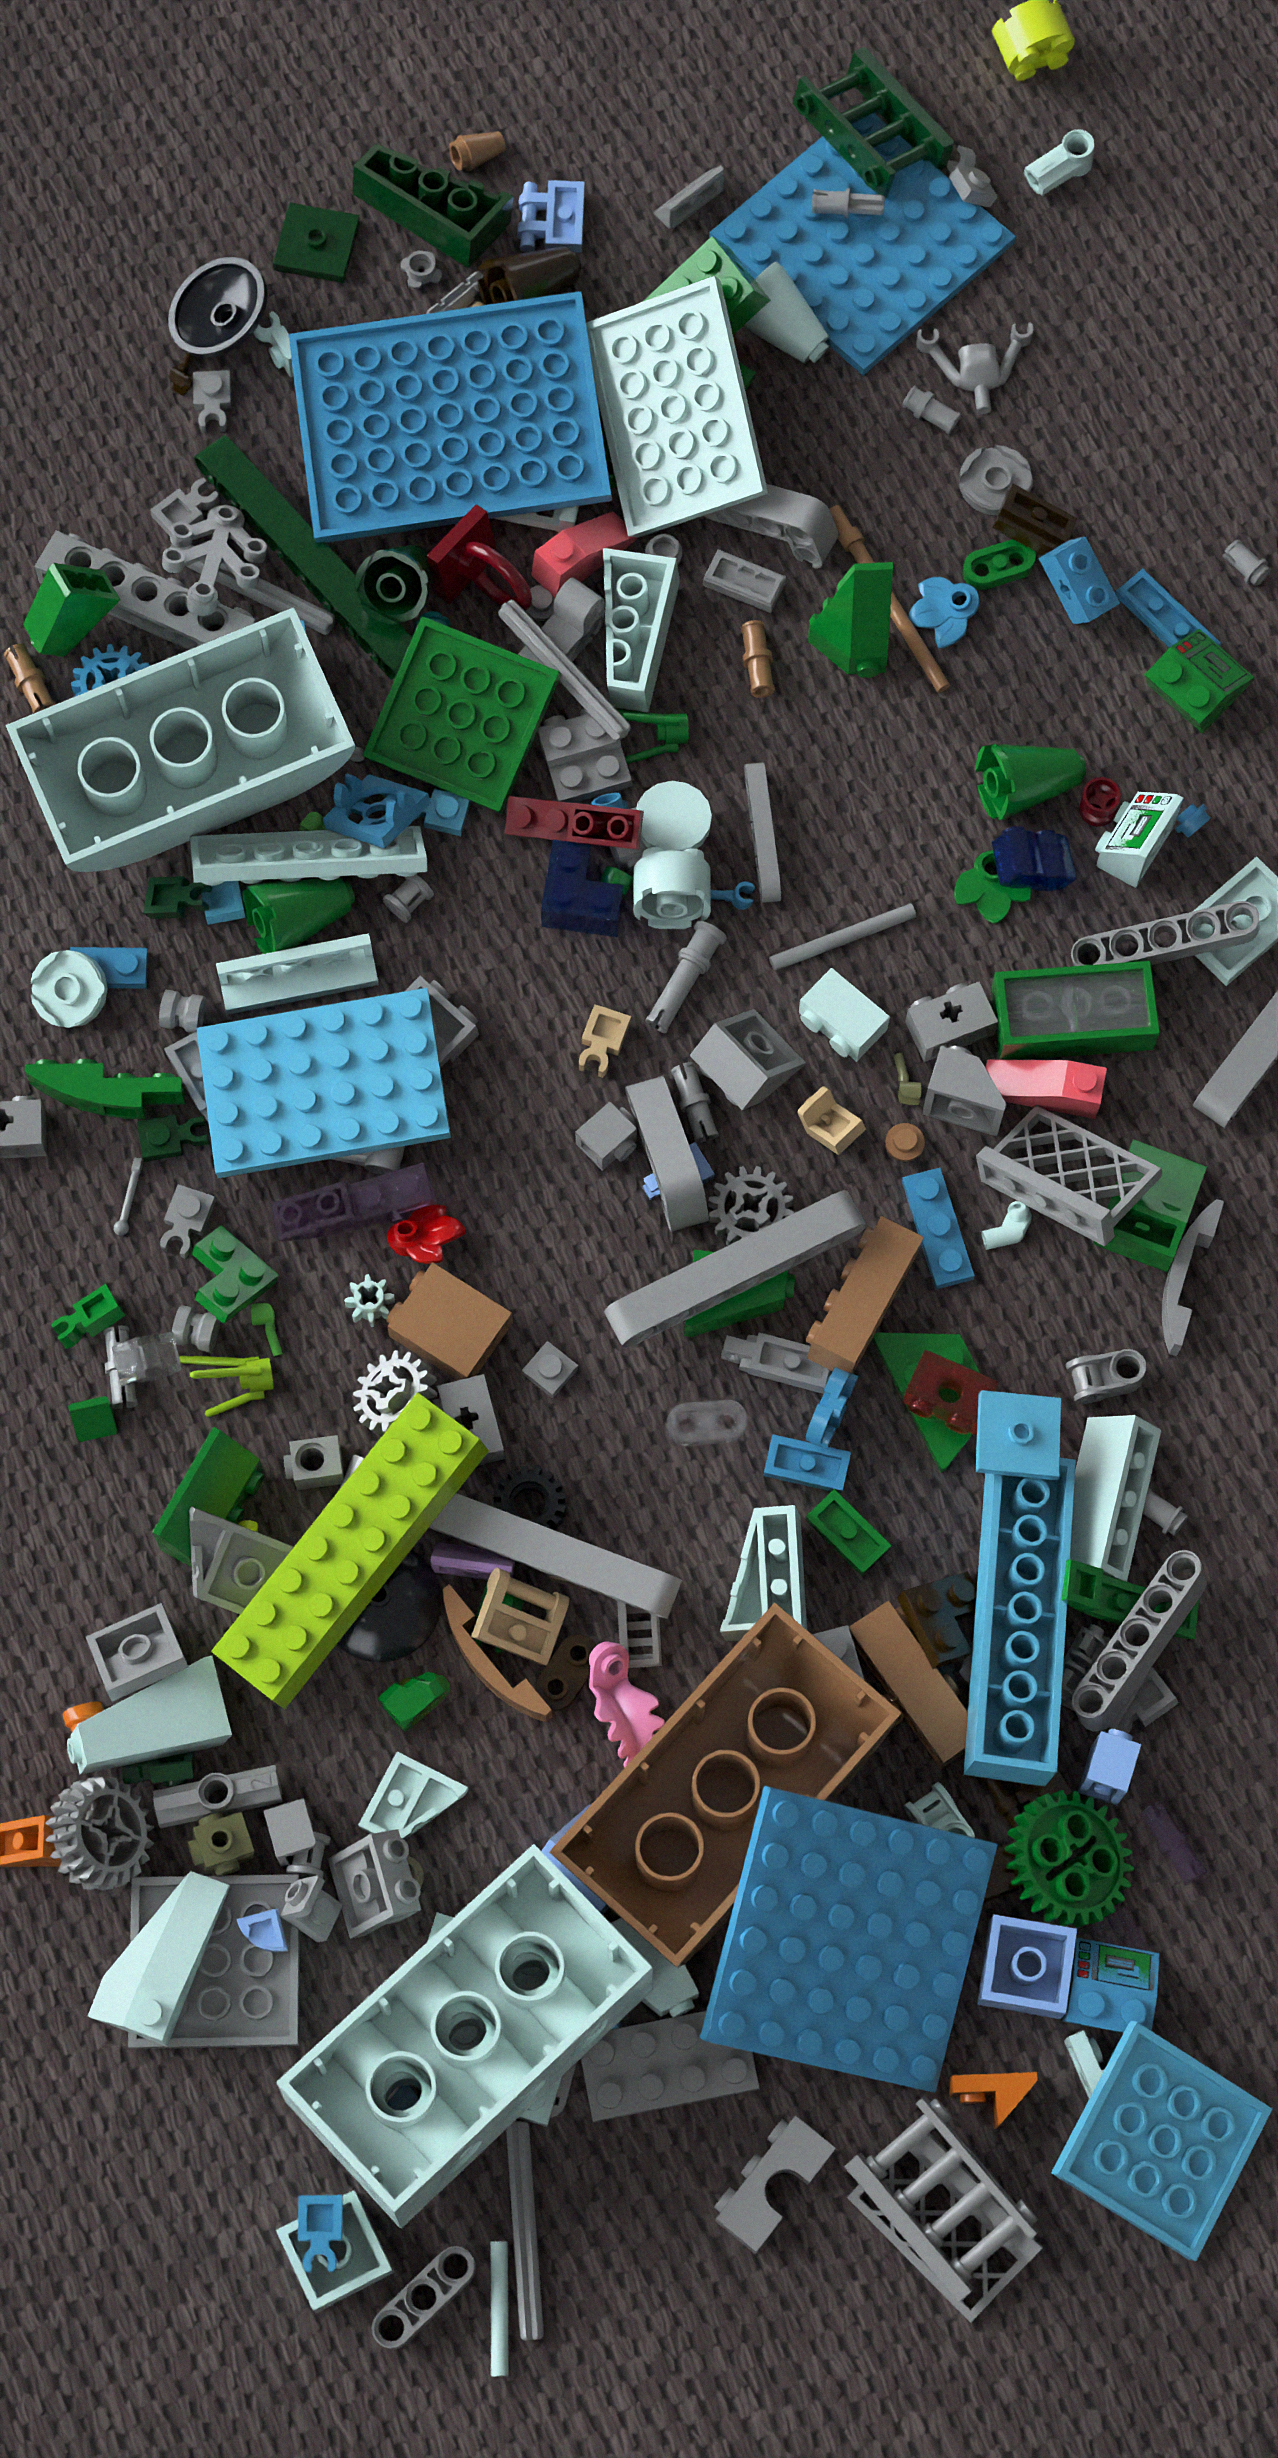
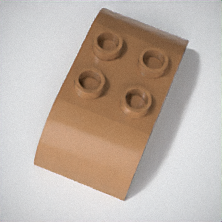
M774 1602L554 1845L549 1853L676 1968H680L731 1917L764 1786L833 1802L877 1750L898 1721L901 1712Z

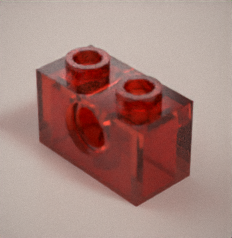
M924 1350L905 1391L903 1403L909 1405L908 1409L918 1416L930 1418L932 1415L945 1421V1425L954 1432L964 1435L970 1432L977 1435L978 1394L981 1390L996 1392L999 1382L928 1350ZM943 1389H952L959 1395L960 1399L955 1403H947L940 1398L938 1392Z

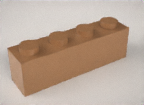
M883 1216L880 1217L874 1229L869 1226L866 1228L858 1244V1248L862 1249V1252L857 1260L850 1257L840 1277L845 1280L841 1290L838 1291L833 1288L824 1305L823 1310L828 1312L824 1321L816 1320L808 1333L806 1342L810 1343L811 1346L807 1359L831 1371L837 1367L852 1374L854 1373L919 1253L923 1236Z
M888 1600L849 1626L855 1649L886 1693L891 1698H897L905 1720L938 1767L942 1769L965 1753L968 1709H965L957 1698L960 1691L953 1679L947 1673L942 1676L937 1668L932 1669L920 1643L909 1630L912 1627L901 1607L894 1609Z

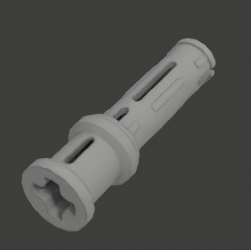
M697 921L695 924V934L688 946L682 948L678 954L680 962L650 1015L645 1020L646 1024L652 1028L658 1025V1031L661 1033H667L668 1027L699 974H704L711 967L709 961L718 945H723L727 939L720 929L708 922Z

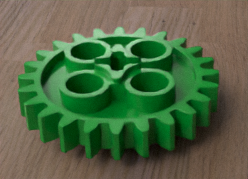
M1059 1790L1051 1795L1049 1793L1036 1798V1801L1026 1804L1024 1806L1025 1812L1014 1817L1018 1826L1007 1832L1016 1842L1005 1847V1851L1015 1855V1860L1007 1863L1006 1868L1017 1870L1018 1876L1011 1881V1884H1022L1025 1888L1019 1897L1020 1900L1031 1897L1034 1900L1031 1912L1035 1913L1045 1909L1046 1922L1058 1918L1060 1926L1066 1927L1074 1924L1076 1928L1089 1923L1092 1925L1103 1920V1917L1113 1914L1115 1912L1114 1905L1125 1901L1120 1891L1131 1887V1883L1123 1875L1134 1871V1867L1124 1863V1857L1132 1854V1850L1122 1848L1120 1844L1127 1837V1833L1116 1834L1114 1831L1119 1822L1118 1818L1107 1821L1104 1818L1107 1806L1104 1805L1094 1810V1797L1089 1796L1080 1801L1078 1791L1065 1795L1063 1790ZM1067 1824L1071 1826L1074 1837L1070 1834ZM1090 1837L1093 1839L1091 1846L1067 1862V1867L1056 1871L1049 1880L1046 1879V1874L1052 1868L1067 1860L1072 1855L1073 1850L1086 1844ZM1040 1847L1045 1851L1047 1860L1043 1858ZM1092 1858L1096 1860L1098 1870L1095 1868ZM1065 1881L1071 1888V1894L1066 1889Z

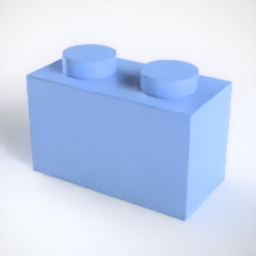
M1109 1729L1108 1733L1101 1731L1091 1746L1078 1792L1118 1805L1127 1793L1141 1744L1133 1742L1132 1735L1120 1730Z

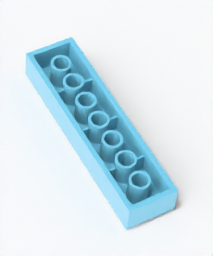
M1059 1458V1477L1056 1480L985 1473L964 1775L1046 1786L1057 1773L1067 1604L1062 1601L1066 1560H1070L1076 1460Z

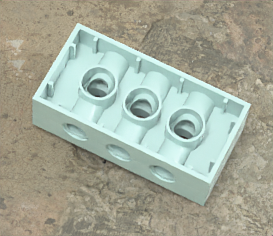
M533 1844L276 2083L285 2102L399 2228L402 2229L653 1990L652 1966ZM529 1967L540 1968L549 1975L542 1986L533 1990H523L516 1986L514 1982L518 1973ZM465 2026H476L486 2033L483 2041L473 2049L460 2050L451 2043L455 2032ZM412 2085L422 2091L419 2101L410 2109L398 2111L387 2105L390 2094L399 2086Z

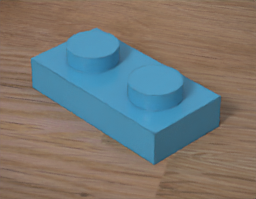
M70 947L71 951L85 953L97 961L105 974L107 988L147 989L149 956L147 948Z
M772 1434L763 1476L827 1491L835 1489L838 1493L842 1494L851 1452L831 1447L824 1449L813 1443Z

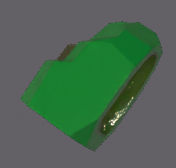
M428 1671L418 1677H405L399 1683H393L377 1699L389 1716L406 1732L446 1698L450 1693V1683L443 1675H437Z

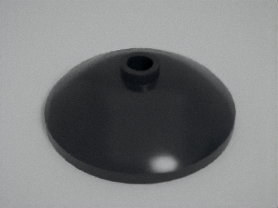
M237 257L216 259L194 271L179 287L169 310V330L176 344L192 356L210 358L230 352L244 343L258 327L267 305L268 289L261 272L251 262Z
M413 1550L407 1554L380 1590L385 1591L387 1594L386 1598L381 1602L371 1600L336 1644L344 1652L364 1661L390 1662L412 1654L429 1639L440 1617L441 1591L437 1577L430 1565Z

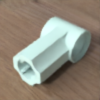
M1084 130L1068 132L1064 136L1062 144L1025 167L1024 175L1029 185L1037 194L1043 196L1072 176H1082L1088 173L1093 162V137ZM1080 152L1082 155H1074L1072 153Z

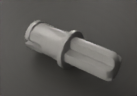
M847 188L846 191L813 190L812 214H838L849 218V214L882 215L885 210V197L883 195L853 194L850 188Z

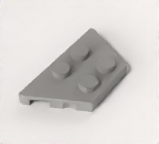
M191 1506L189 1510L193 1596L241 1614L294 1546Z

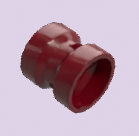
M1105 777L1094 778L1085 785L1079 805V812L1086 823L1099 827L1112 822L1121 799V791L1118 785Z

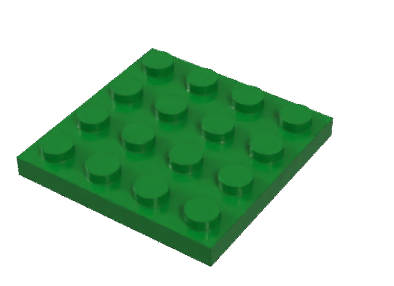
M421 616L362 756L370 761L502 814L562 674L555 669Z

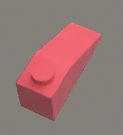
M612 511L562 530L536 549L531 576L555 598L560 588L568 579L574 577L582 582L604 565L603 548L623 551L638 538L628 537L625 522Z
M987 1059L986 1070L1005 1102L1029 1107L1038 1105L1045 1110L1092 1119L1096 1118L1101 1104L1106 1067L1069 1060Z

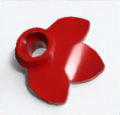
M438 1204L429 1205L414 1211L408 1220L400 1221L391 1226L387 1232V1241L394 1252L400 1256H410L418 1263H440L443 1261L441 1246L465 1235L466 1228L456 1218L447 1216L446 1206Z

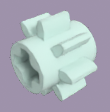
M367 1274L365 1281L359 1285L353 1282L349 1284L354 1297H348L344 1300L347 1308H356L352 1315L355 1323L364 1318L369 1321L371 1327H374L375 1319L381 1316L387 1319L389 1311L386 1305L395 1303L394 1294H384L387 1288L385 1279L376 1283L371 1281L369 1274ZM376 1296L377 1303L375 1305L372 1302L366 1303L365 1306L363 1305V1297L371 1299Z

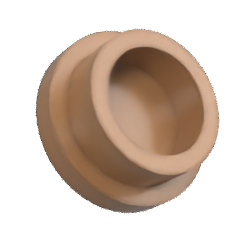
M900 1123L893 1126L888 1131L885 1140L886 1150L889 1155L901 1162H909L918 1158L925 1145L924 1135L921 1130L909 1123Z

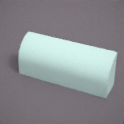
M1136 1415L1087 1418L1075 1470L1070 1559L1104 1569V1575L1127 1582L1161 1429Z

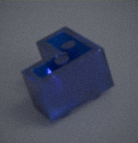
M553 839L541 906L542 927L618 937L623 907V885L588 880L591 866V845Z

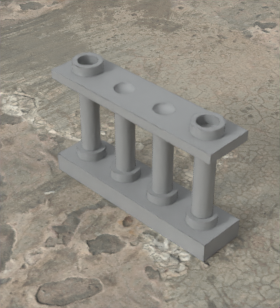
M924 2096L916 2103L924 2114L877 2156L870 2155L866 2159L860 2152L844 2167L959 2303L974 2288L969 2282L973 2278L972 2272L1019 2230L1022 2229L1031 2240L1038 2233V2229L1033 2225L1038 2221V2218L1022 2199L1017 2203L1011 2199L947 2122L952 2119V2116L940 2101L935 2098L929 2102ZM936 2127L952 2148L905 2190L902 2191L899 2188L894 2193L883 2180L888 2175L886 2170ZM964 2161L981 2182L932 2225L927 2222L922 2226L912 2214L916 2209L914 2204ZM993 2195L1009 2216L961 2259L956 2256L951 2261L940 2248L945 2243L943 2238Z

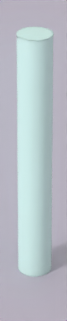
M504 2241L491 2242V2376H508V2242Z

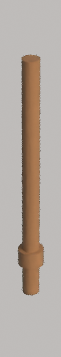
M839 505L831 507L829 510L840 534L838 540L845 551L851 552L858 564L875 563L863 545L865 539L856 526L852 527ZM892 591L890 617L937 693L948 689L950 683Z

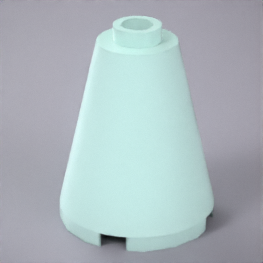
M776 261L755 279L771 301L753 316L743 328L802 363H806L809 359L815 363L829 348L825 343L829 335L785 268Z

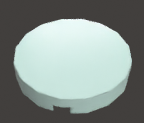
M677 781L658 783L645 791L637 803L636 810L644 811L641 840L648 848L658 847L664 851L697 849L709 835L712 820L709 802L700 790L688 783Z
M71 950L51 953L40 961L31 979V984H33L32 1004L40 1017L52 1025L67 1028L86 1025L98 1016L105 1004L108 989L105 974L97 961L85 953Z

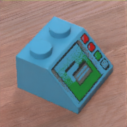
M1076 1938L1067 2009L1062 2022L1124 2033L1130 2021H1134L1152 2031L1158 1990L1159 1953Z

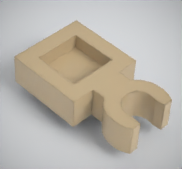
M594 1004L582 1036V1044L590 1046V1048L584 1050L579 1057L580 1071L584 1072L588 1061L597 1060L601 1064L598 1069V1076L603 1078L608 1071L607 1053L619 1055L631 1023V1016Z

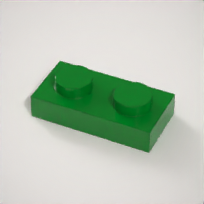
M835 1489L805 1517V1521L861 1576H864L891 1549L892 1545Z

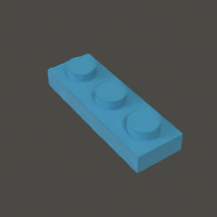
M941 1168L902 1177V1184L917 1232L924 1237L921 1245L935 1290L973 1280V1269Z

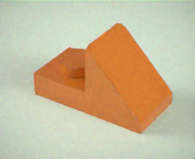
M1037 2072L952 2075L949 2078L950 2097L960 2096L961 2104H978L986 2102L985 2095H992L994 2129H996L1038 2081Z

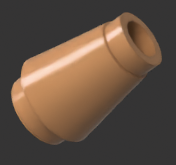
M499 131L457 136L456 141L451 142L449 145L454 166L458 170L466 169V171H471L500 153H504L506 149L504 138Z

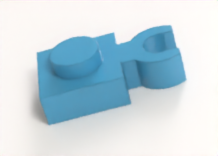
M343 2195L299 2196L298 2241H311V2248L305 2253L303 2258V2267L306 2273H312V2261L318 2255H325L327 2257L329 2273H335L337 2257L330 2249V2241H343Z

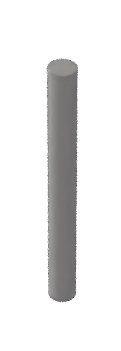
M911 903L770 956L769 961L773 970L777 971L916 918L915 909Z

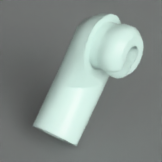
M1019 1201L1012 1202L1008 1207V1213L1001 1227L982 1231L985 1249L989 1250L1021 1241L1032 1219L1029 1206Z

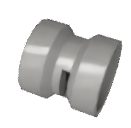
M165 990L160 1006L159 1026L167 1029L179 1026L183 1027L186 1032H197L196 1028L202 1027L206 1011V997L196 994L184 997L179 991Z
M181 1305L174 1319L171 1343L182 1346L190 1343L196 1345L198 1350L211 1353L215 1347L221 1322L210 1312L200 1314L196 1313L192 1307Z

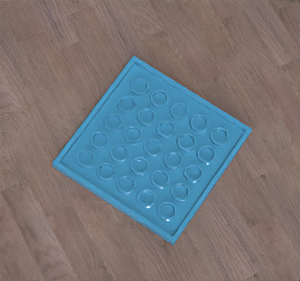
M874 113L851 124L862 137L887 126ZM822 136L710 231L709 238L713 236L729 246L754 279L776 261L783 266L829 335L825 343L861 375H865L1015 244L1016 236L980 205L964 202L951 180L931 162L920 160L895 174L889 195L885 198V210L882 215L849 214V218H845L844 215L812 214L814 189L846 191L847 188H850L853 194L877 195ZM897 136L874 149L885 161H888L913 147L901 136Z
M764 1786L700 2038L706 2042L936 2093L998 1844Z

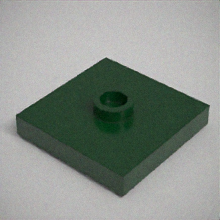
M289 202L273 260V270L344 283L360 225V216Z

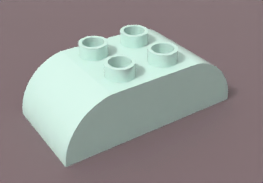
M294 607L5 725L67 868L77 872L109 870L142 861L190 841V836L205 835L285 802L331 776L349 760L355 750V743Z

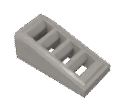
M617 1601L620 1644L627 1650L628 1654V1647L653 1646V1654L629 1655L628 1668L662 1666L659 1616L651 1614V1620L627 1622V1614L648 1612ZM652 1629V1637L628 1638L629 1630Z

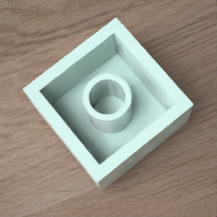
M355 2190L343 2195V2241H330V2249L337 2257L335 2273L328 2272V2259L325 2255H318L313 2259L312 2273L305 2272L303 2258L305 2253L311 2248V2241H298V2219L276 2230L307 2299L316 2313L395 2273Z

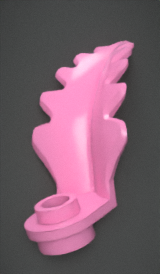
M606 1641L598 1644L589 1656V1688L597 1698L594 1711L596 1718L601 1722L611 1723L607 1734L611 1742L621 1741L617 1753L621 1759L627 1756L624 1762L625 1768L654 1736L653 1732L659 1730L665 1724L663 1718L651 1714V1711L659 1706L658 1698L631 1685L629 1682V1654L621 1644Z

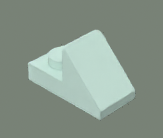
M1081 2031L1069 2036L1064 2042L1086 2094L1090 2099L1104 2072L1098 2064L1103 2062V2057L1094 2038L1087 2039L1085 2032Z

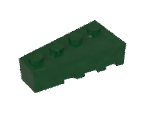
M376 143L353 166L352 194L466 268H469L511 223L514 195L503 191L499 195L487 191L482 183L474 180L466 183L450 177V171L439 167L437 169L426 168L419 165L418 159Z

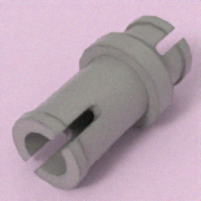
M914 385L905 397L902 406L913 411L915 418L919 420L924 418L949 435L958 423L961 413L934 399L935 394L927 391L925 393Z

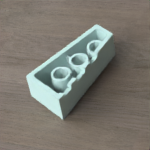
M603 548L607 687L610 701L616 708L649 712L680 583L677 560L670 557Z

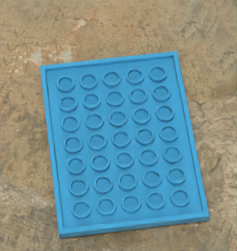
M581 291L288 334L315 542L327 543L457 524L475 504L486 510L489 519L612 501Z

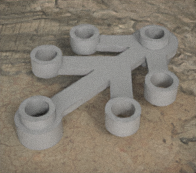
M229 505L216 506L208 512L207 520L194 525L177 522L171 526L170 541L177 547H187L191 545L192 540L213 534L212 540L182 551L179 548L171 547L163 552L162 567L171 573L181 572L185 566L206 559L199 581L189 588L187 594V608L195 615L208 616L217 609L218 593L214 585L221 561L236 577V583L240 587L251 589L258 585L259 569L253 564L243 563L228 546L227 541L228 539H233L244 551V558L251 563H260L265 560L267 545L263 540L251 538L243 529L244 515L235 507Z

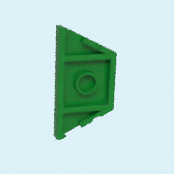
M876 1333L872 1341L940 1473L946 1471L953 1459L977 1430L978 1394L981 1390L989 1391L960 1334Z

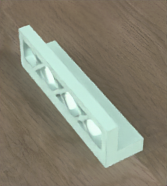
M369 933L216 963L227 1015L379 985Z

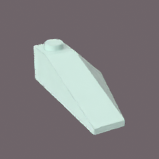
M190 1871L104 1975L88 2017L168 2046L230 1885Z

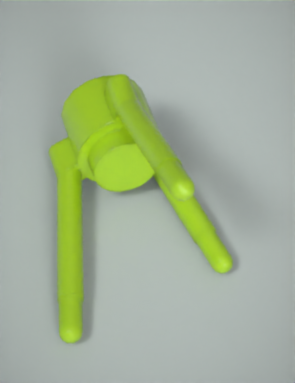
M259 1356L249 1358L178 1357V1362L182 1364L235 1366L236 1368L192 1371L190 1377L192 1379L239 1376L241 1390L249 1389L248 1393L206 1410V1417L223 1413L249 1401L265 1399L264 1391L274 1389L270 1358L259 1359Z

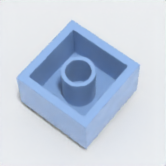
M993 1914L988 1924L977 2005L1061 2019L1066 2014L1077 1929Z

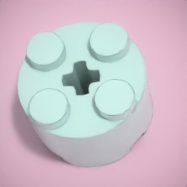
M651 847L644 850L642 858L634 866L633 910L635 917L639 920L640 915L647 918L648 925L658 929H686L692 927V920L701 917V921L706 920L711 912L710 866L704 860V853L694 848L684 851H664L658 847Z

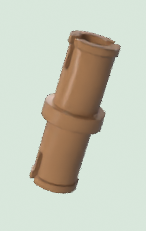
M751 620L742 624L741 628L745 647L743 665L749 672L751 695L763 698L772 695L775 690L770 667L773 662L772 652L767 649L765 624L759 620Z
M13 645L19 658L14 656L12 650L8 648L4 653V657L16 677L15 685L18 691L25 694L33 714L44 710L42 704L47 706V708L56 705L44 684L45 676L42 670L35 667L26 645Z

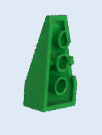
M893 562L853 564L837 584V593L834 597H827L823 602L822 612L820 614L814 613L809 619L808 642L847 674H857L862 678H871L879 673L886 672Z

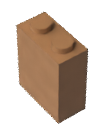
M432 1262L426 1272L420 1270L409 1286V1290L412 1292L405 1302H397L390 1311L386 1320L389 1323L387 1326L389 1337L456 1380L477 1376L513 1324L512 1312Z

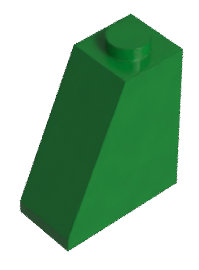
M53 563L45 574L23 625L31 637V644L40 654L64 657L121 599L104 570Z
M694 1249L693 1263L714 1252ZM788 1270L685 1320L684 1336H696L783 1310L785 1297L793 1298L795 1274H788Z

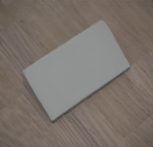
M718 166L705 172L655 210L654 214L669 229H674L723 191L724 168Z

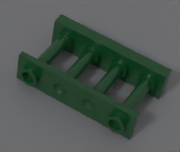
M865 47L853 52L846 76L820 89H817L806 76L799 78L792 104L877 195H883L887 198L895 174L920 160L931 162L939 170L947 167L955 141ZM853 88H856L867 99L842 113L829 101ZM875 112L880 113L889 122V125L865 137H862L851 125ZM899 135L913 147L888 161H885L874 149Z

